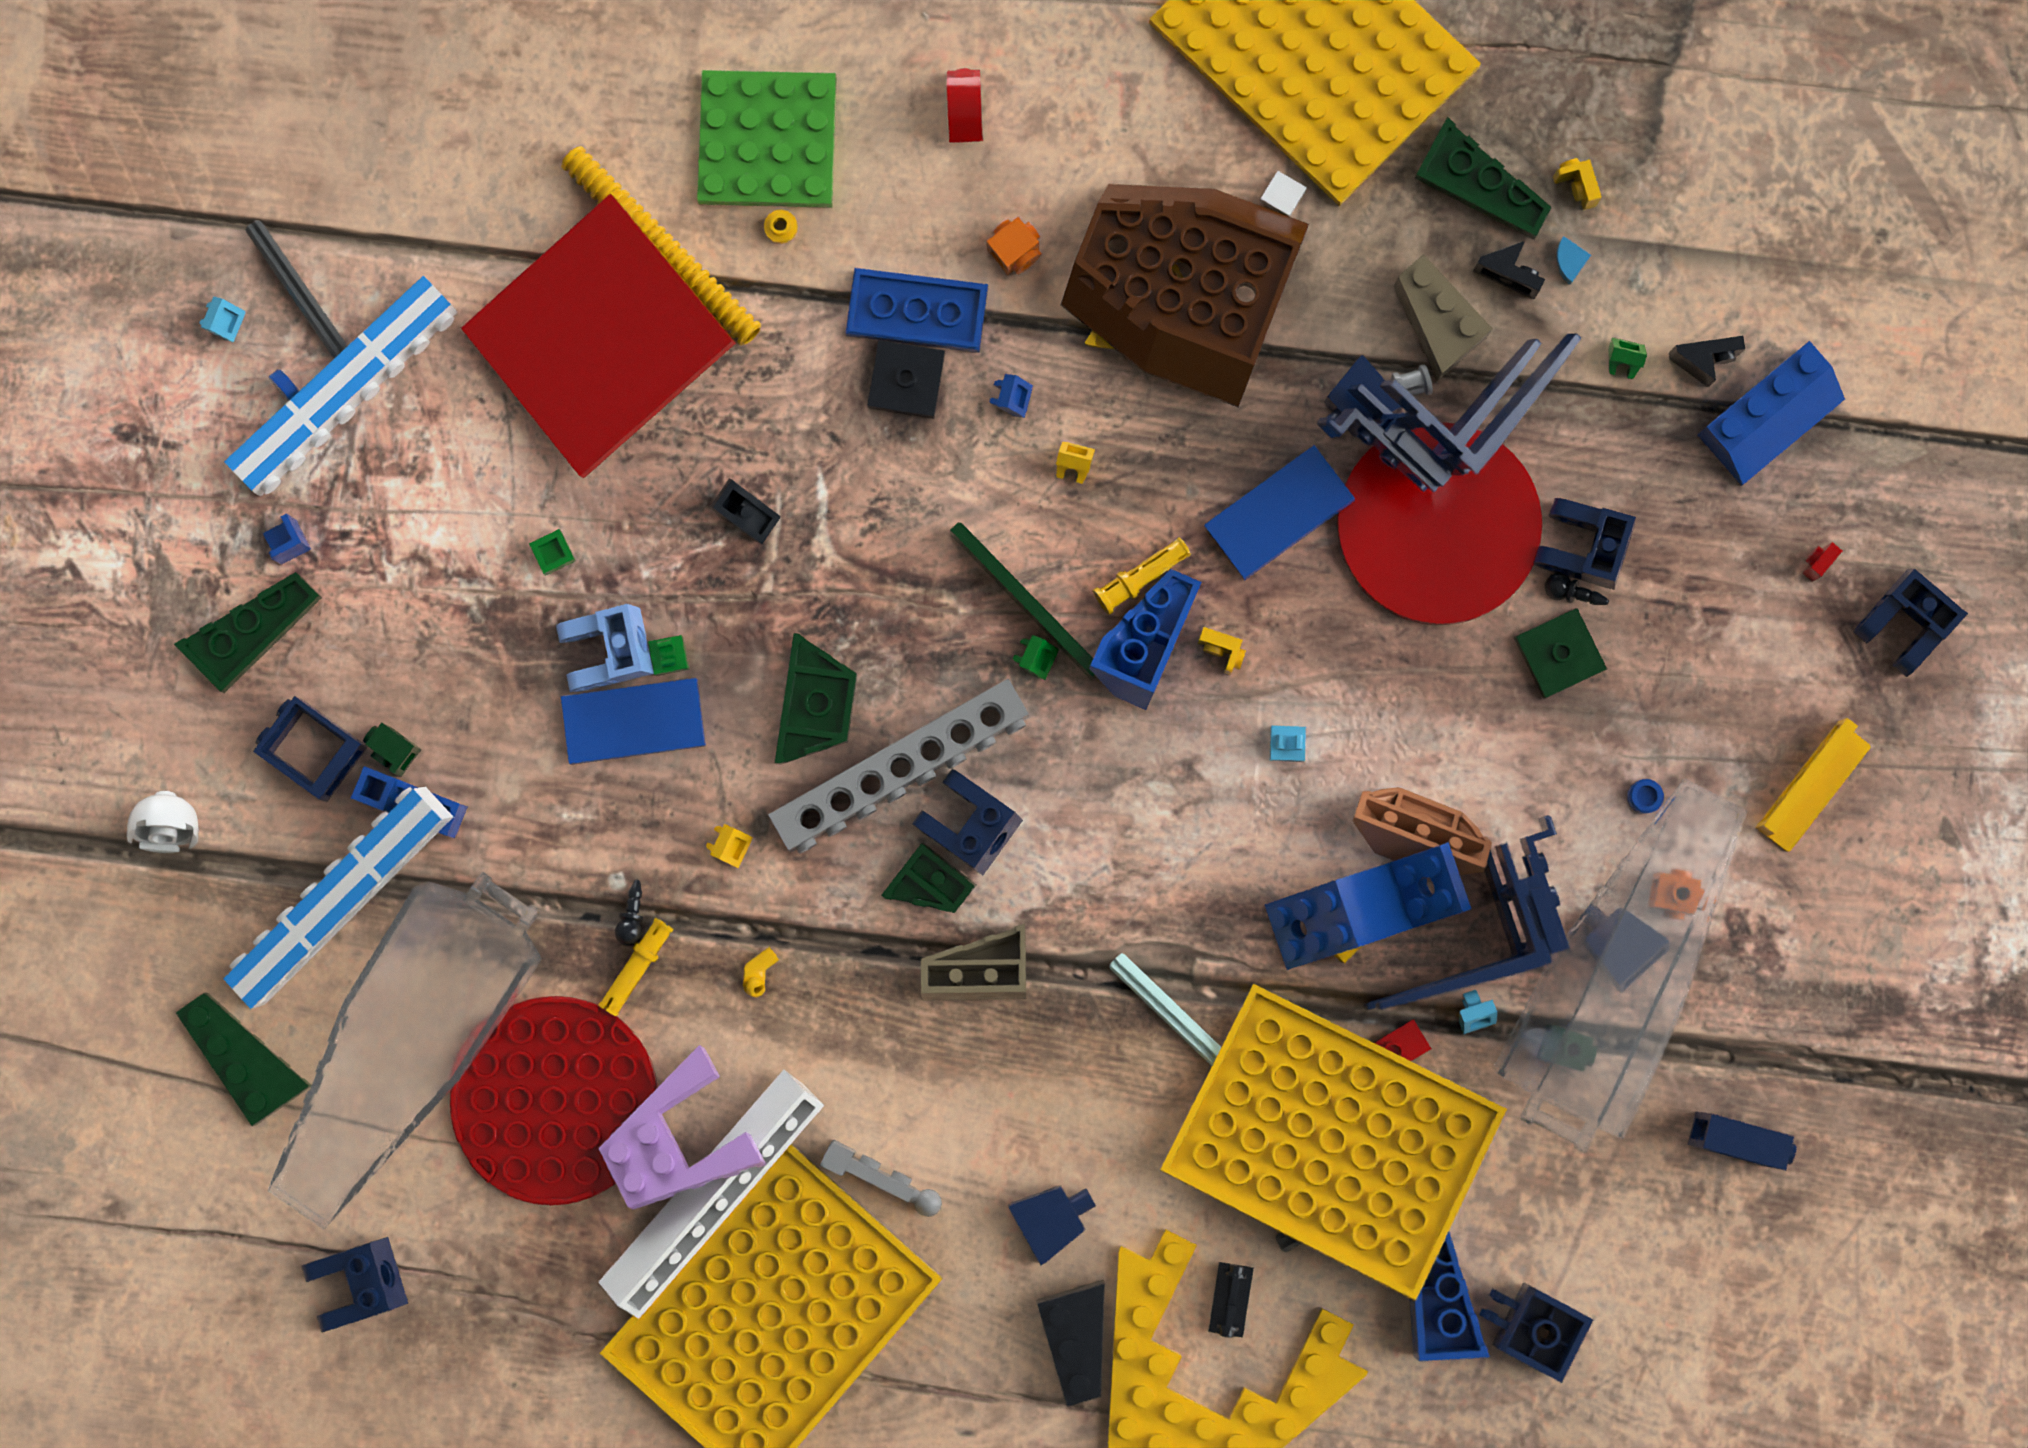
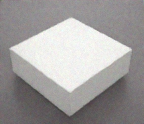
M1277 171L1261 197L1260 203L1290 217L1307 187Z

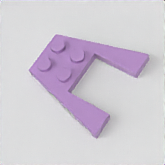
M701 1045L599 1147L627 1206L633 1210L673 1197L675 1193L690 1188L696 1189L705 1186V1183L741 1174L740 1171L766 1165L752 1136L745 1132L689 1168L662 1114L720 1077L706 1049Z

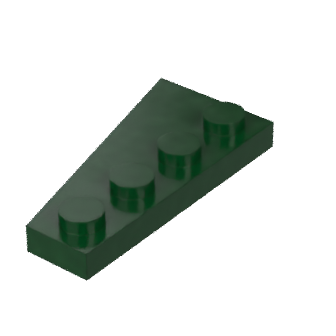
M1447 117L1415 179L1534 240L1552 207L1520 179H1515L1504 169L1505 166L1496 158L1492 159L1479 147L1480 144L1470 136L1467 137L1455 127L1456 124Z
M295 572L257 594L256 598L244 605L240 604L230 610L229 614L215 622L208 623L201 627L200 631L188 638L179 640L174 645L220 692L225 693L322 597L300 574Z
M209 993L201 994L176 1012L251 1126L258 1125L312 1087L305 1078L300 1077L290 1068L291 1066L273 1053L264 1045L265 1043L246 1029L233 1014Z

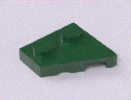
M921 843L881 896L889 900L895 899L909 902L913 905L928 906L941 911L955 913L977 885L925 843Z

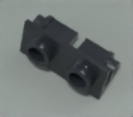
M1219 1262L1208 1332L1218 1333L1224 1337L1234 1338L1236 1336L1243 1338L1253 1267Z

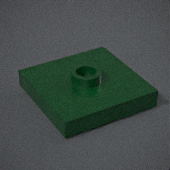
M1578 608L1514 638L1543 699L1607 670Z

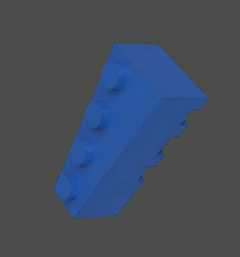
M1448 1232L1416 1301L1409 1298L1413 1357L1418 1361L1490 1357L1468 1294L1466 1281L1463 1278L1458 1263L1459 1260L1450 1232Z

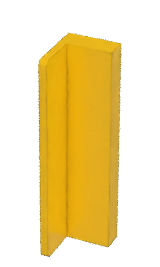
M1848 718L1842 719L1835 724L1755 827L1786 852L1793 849L1871 748L1869 743L1854 732L1858 726Z

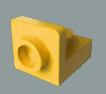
M1578 158L1559 165L1560 168L1556 170L1553 176L1554 183L1557 184L1574 179L1571 183V188L1575 200L1581 201L1583 210L1596 207L1602 196L1590 159L1580 162Z
M1203 627L1198 644L1204 645L1203 651L1222 657L1224 652L1230 654L1224 670L1225 674L1231 675L1233 668L1240 670L1246 650L1240 648L1243 640Z

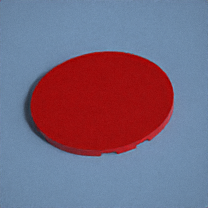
M1441 422L1448 430L1455 424ZM1424 428L1411 430L1431 450L1439 443ZM1476 430L1465 446L1470 447L1482 431ZM1502 444L1477 474L1470 470L1468 474L1451 476L1445 485L1438 487L1435 492H1432L1429 488L1422 492L1398 468L1392 469L1387 466L1379 457L1381 452L1374 446L1371 447L1353 468L1345 483V486L1354 496L1355 501L1337 514V534L1343 559L1355 578V582L1364 593L1396 616L1429 625H1452L1474 620L1491 612L1508 600L1528 577L1534 565L1535 556L1542 537V511L1537 490L1529 473L1515 454Z
M563 996L533 998L516 1003L493 1016L481 1026L466 1046L458 1060L451 1083L450 1115L456 1140L469 1160V1164L487 1183L506 1193V1195L539 1205L576 1203L592 1198L616 1184L599 1147L658 1088L653 1063L646 1048L635 1032L621 1018L608 1013L606 1009L601 1008L599 1005L583 999Z

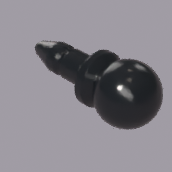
M1562 573L1552 574L1545 582V592L1554 600L1566 599L1567 602L1572 603L1574 598H1576V600L1589 602L1592 605H1608L1609 603L1608 598L1599 592H1592L1590 589L1578 587V580L1574 579L1571 581L1568 576Z
M638 879L634 880L629 889L626 913H619L621 921L615 928L617 941L625 946H632L638 943L642 937V927L639 923L643 921V916L637 915L641 904L640 899L642 898L641 882Z

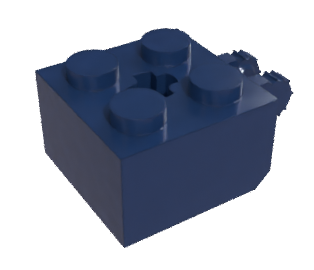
M1523 1282L1515 1300L1492 1288L1489 1296L1496 1302L1511 1307L1505 1320L1499 1317L1497 1313L1482 1308L1479 1315L1501 1327L1492 1345L1562 1383L1594 1319ZM1546 1324L1545 1329L1549 1331L1546 1338L1541 1336L1537 1340V1328Z

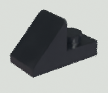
M1524 241L1480 257L1473 272L1532 299H1535L1545 281L1535 269L1524 265L1520 267L1515 266L1525 243Z
M1744 336L1679 344L1669 352V358L1699 382L1710 387L1716 381L1713 360H1715L1716 364L1736 361V357L1746 349Z
M730 478L710 506L721 519L732 523L760 544L764 543L781 518L780 515Z

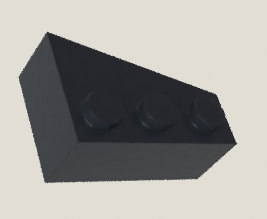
M1104 1280L1037 1299L1038 1309L1067 1407L1101 1397Z

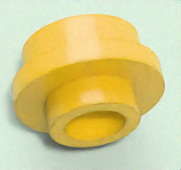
M775 210L764 221L765 234L772 242L778 244L787 243L797 234L798 224L796 218L789 211ZM778 221H784L787 223V226L784 230L778 231L774 228L775 224Z

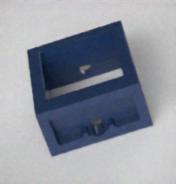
M294 696L292 700L288 699L280 706L276 713L278 719L272 727H266L256 739L257 747L253 752L317 799L328 802L368 746L306 701ZM303 713L344 741L341 748L315 782L274 753Z
M1695 1112L1687 1145L1785 1171L1787 1165L1793 1163L1796 1155V1144H1793L1795 1136L1712 1113Z

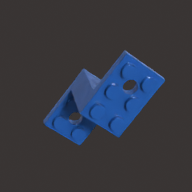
M1449 842L1265 904L1286 970L1352 950L1472 909ZM1428 878L1434 884V893L1428 889ZM1301 921H1302V922L1305 924V926H1306V930H1307V934H1306V935H1305V934L1302 932V930H1301V927H1300V922H1301Z

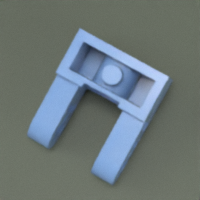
M624 604L556 625L560 643L575 642L603 635L608 658L605 659L606 664L574 671L566 675L570 692L587 691L654 674L641 609L639 607Z

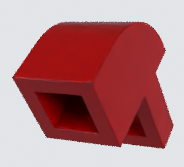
M960 68L947 71L949 143L983 141L980 69Z

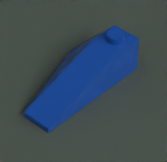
M1170 569L1145 594L1144 598L1132 610L1130 609L1123 616V619L1102 638L1089 669L1115 697L1147 710L1202 582Z

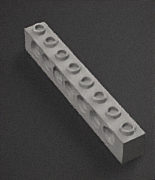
M1008 678L768 815L788 851L793 852L797 849L798 853L801 854L817 845L815 839L826 832L831 837L847 828L845 824L847 820L856 815L861 820L877 811L875 807L877 803L885 799L891 803L907 793L904 788L914 782L921 786L937 776L934 771L944 765L951 769L966 760L964 754L974 748L981 752L996 743L994 737L1004 731L1008 735L1019 731L1026 726L1024 720L1029 718V713ZM988 709L996 710L1001 716L999 723L993 727H988L981 722L982 713ZM958 726H965L971 732L969 740L963 744H958L951 739L953 729ZM928 743H935L941 748L939 757L933 761H928L921 755L922 748ZM898 760H906L911 765L909 774L903 778H898L892 774V766ZM871 776L877 777L881 782L879 791L873 795L865 794L862 791L863 781ZM841 793L849 795L851 799L849 808L843 812L835 811L832 807L833 798ZM810 810L819 812L821 817L819 825L813 829L805 828L802 823L803 815Z

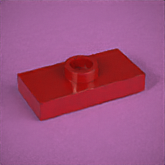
M1414 1019L1373 1042L1409 1061L1415 1060L1432 1049Z

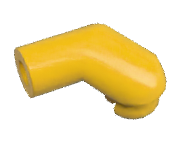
M770 946L744 966L743 989L751 997H760L764 993L765 971L779 961V958Z

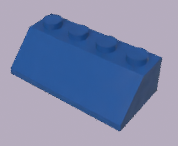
M1808 341L1697 435L1742 486L1842 403L1845 397L1832 365Z

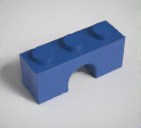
M364 766L351 799L389 813L397 805L395 799L409 787L412 789L419 787ZM432 793L453 816L438 833L455 838L468 807Z

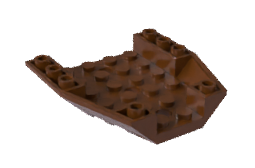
M1108 184L1096 206L1074 261L1061 306L1143 372L1239 408L1309 224L1217 189ZM1113 239H1121L1125 241L1128 248L1125 252L1116 254L1109 249L1108 244ZM1176 263L1187 264L1191 269V274L1185 278L1175 276L1172 272V267ZM1243 286L1249 287L1254 291L1255 298L1249 302H1243L1236 296V290Z

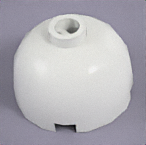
M159 791L155 795L146 797L139 801L130 813L127 824V840L131 844L133 839L139 841L140 849L158 853H174L180 850L177 845L189 843V849H191L198 843L199 827L197 814L188 802L177 797L173 792Z

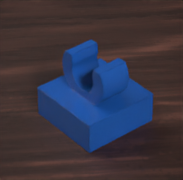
M1005 374L1003 380H996L994 382V386L1001 389L999 398H990L989 402L1014 417L1025 418L1033 385L1017 375Z

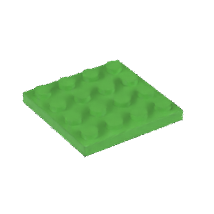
M702 70L698 204L832 207L836 73Z

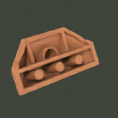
M1400 787L1380 789L1373 792L1363 791L1352 820L1373 852L1393 861L1449 842L1460 875L1483 872L1492 845L1491 840L1487 836L1484 837L1478 827L1463 812Z

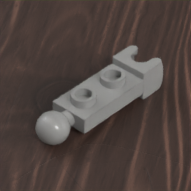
M836 1140L831 1141L820 1166L840 1176H843L847 1171L908 1203L911 1202L915 1205L916 1211L922 1216H934L941 1209V1197L936 1191L931 1189L919 1191L916 1187L910 1185L912 1181L910 1177L895 1170L890 1175L879 1169L880 1162L866 1155H862L861 1159L854 1157L856 1150Z

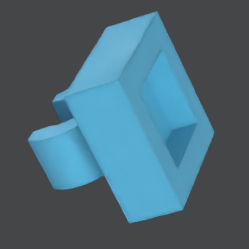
M213 296L212 301L206 305L208 311L205 318L199 322L201 328L226 341L234 342L246 311L222 298Z
M1271 726L1270 761L1304 762L1306 727Z
M1476 990L1463 994L1464 1000L1462 1002L1465 1009L1459 1011V1024L1463 1034L1496 1024L1497 1010L1493 1000L1481 1003Z

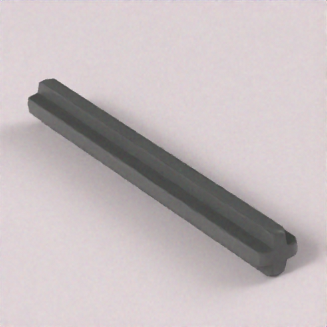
M259 220L254 221L246 227L247 234L332 357L336 358L348 345L264 224Z

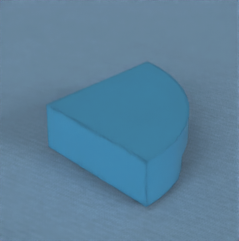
M1565 236L1559 242L1556 250L1557 264L1562 278L1568 284H1571L1591 256V254Z

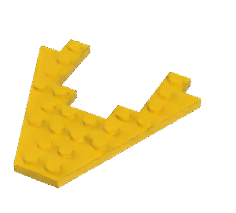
M1165 1229L1150 1260L1121 1245L1118 1250L1107 1448H1284L1366 1377L1368 1373L1366 1369L1339 1356L1354 1324L1321 1308L1276 1402L1243 1387L1229 1418L1167 1387L1182 1355L1152 1340L1197 1244Z

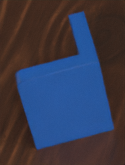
M287 513L281 516L283 523L263 533L271 549L269 552L271 559L281 565L311 550L297 520Z

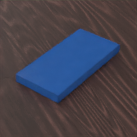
M854 268L846 336L980 353L988 284Z
M1313 445L1204 524V527L1245 581L1354 502L1355 498L1320 451Z
M697 678L561 696L570 765L706 746Z

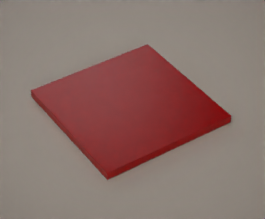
M611 193L461 327L576 473L583 479L736 344Z

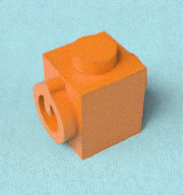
M1019 217L1015 218L1012 222L1009 219L1003 221L994 229L993 233L995 235L986 241L987 251L1007 275L1013 271L1017 275L1023 273L1042 255L1039 251V233L1030 222L1024 224Z

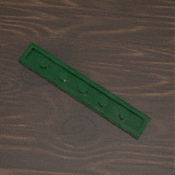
M958 522L950 529L951 536L1091 681L1095 679V674L1089 669L1093 657L962 523Z

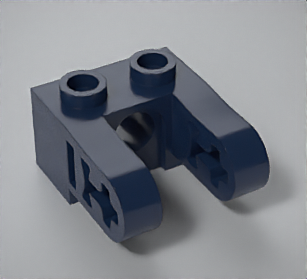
M1554 498L1549 517L1565 524L1596 532L1593 545L1587 557L1551 547L1539 546L1534 565L1551 572L1562 573L1568 577L1615 590L1635 527L1636 517L1603 507L1599 509L1567 499Z
M1915 568L1907 569L1853 631L1855 635L1867 644L1900 609L1924 628L1893 663V667L1905 677L1911 675L1968 614Z
M952 768L942 783L977 809L958 835L923 810L916 817L912 825L983 876L1023 820L1015 811Z
M388 1237L301 1265L306 1282L344 1270L354 1301L353 1304L317 1315L321 1333L408 1304Z

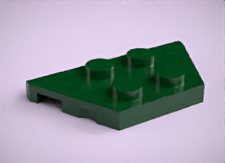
M798 633L793 634L775 764L779 765L847 743L855 697L857 673L841 664Z

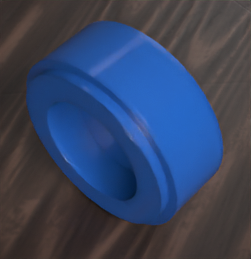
M277 369L268 376L274 386L288 401L299 392L282 370Z
M1642 779L1631 785L1627 793V800L1630 807L1637 813L1649 814L1661 807L1664 793L1657 782L1651 779Z

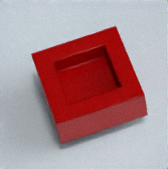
M1833 542L1823 548L1818 545L1806 558L1805 562L1809 565L1802 574L1812 582L1824 575L1843 550Z

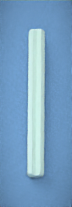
M1121 953L1110 964V969L1212 1066L1221 1046L1125 954Z

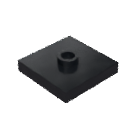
M878 340L867 407L934 419L945 351Z

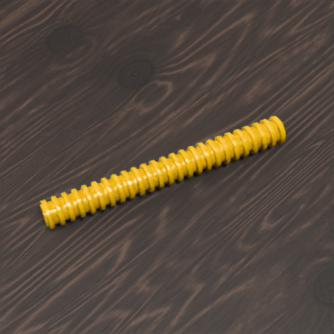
M582 146L572 149L564 157L561 168L564 171H569V176L576 178V183L579 186L584 185L583 190L586 193L591 192V198L593 200L598 199V204L610 193L615 196L712 315L716 316L717 321L723 323L722 327L726 331H731L730 336L732 338L737 337V343L740 346L752 341L759 333L761 323L759 321L754 322V316L746 314V308L744 306L739 307V301L737 299L732 300L731 293L724 292V286L722 284L717 285V279L715 277L710 278L709 271L702 270L703 266L699 262L695 263V258L692 255L688 256V251L685 248H680L681 244L678 241H673V236L670 233L665 234L666 229L663 226L658 227V221L651 219L649 212H643L644 207L641 204L636 205V199L634 197L629 198V192L622 190L620 183H614V177L612 175L607 176V170L600 168L599 162L593 161L591 154H585L586 150Z

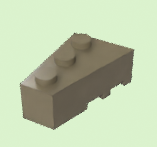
M1424 254L1398 276L1393 287L1410 324L1414 327L1421 349L1426 354L1433 369L1435 380L1438 382L1488 337L1492 327Z
M1025 923L1015 926L1011 930L983 937L984 939L964 946L960 945L922 958V1000L1026 999Z

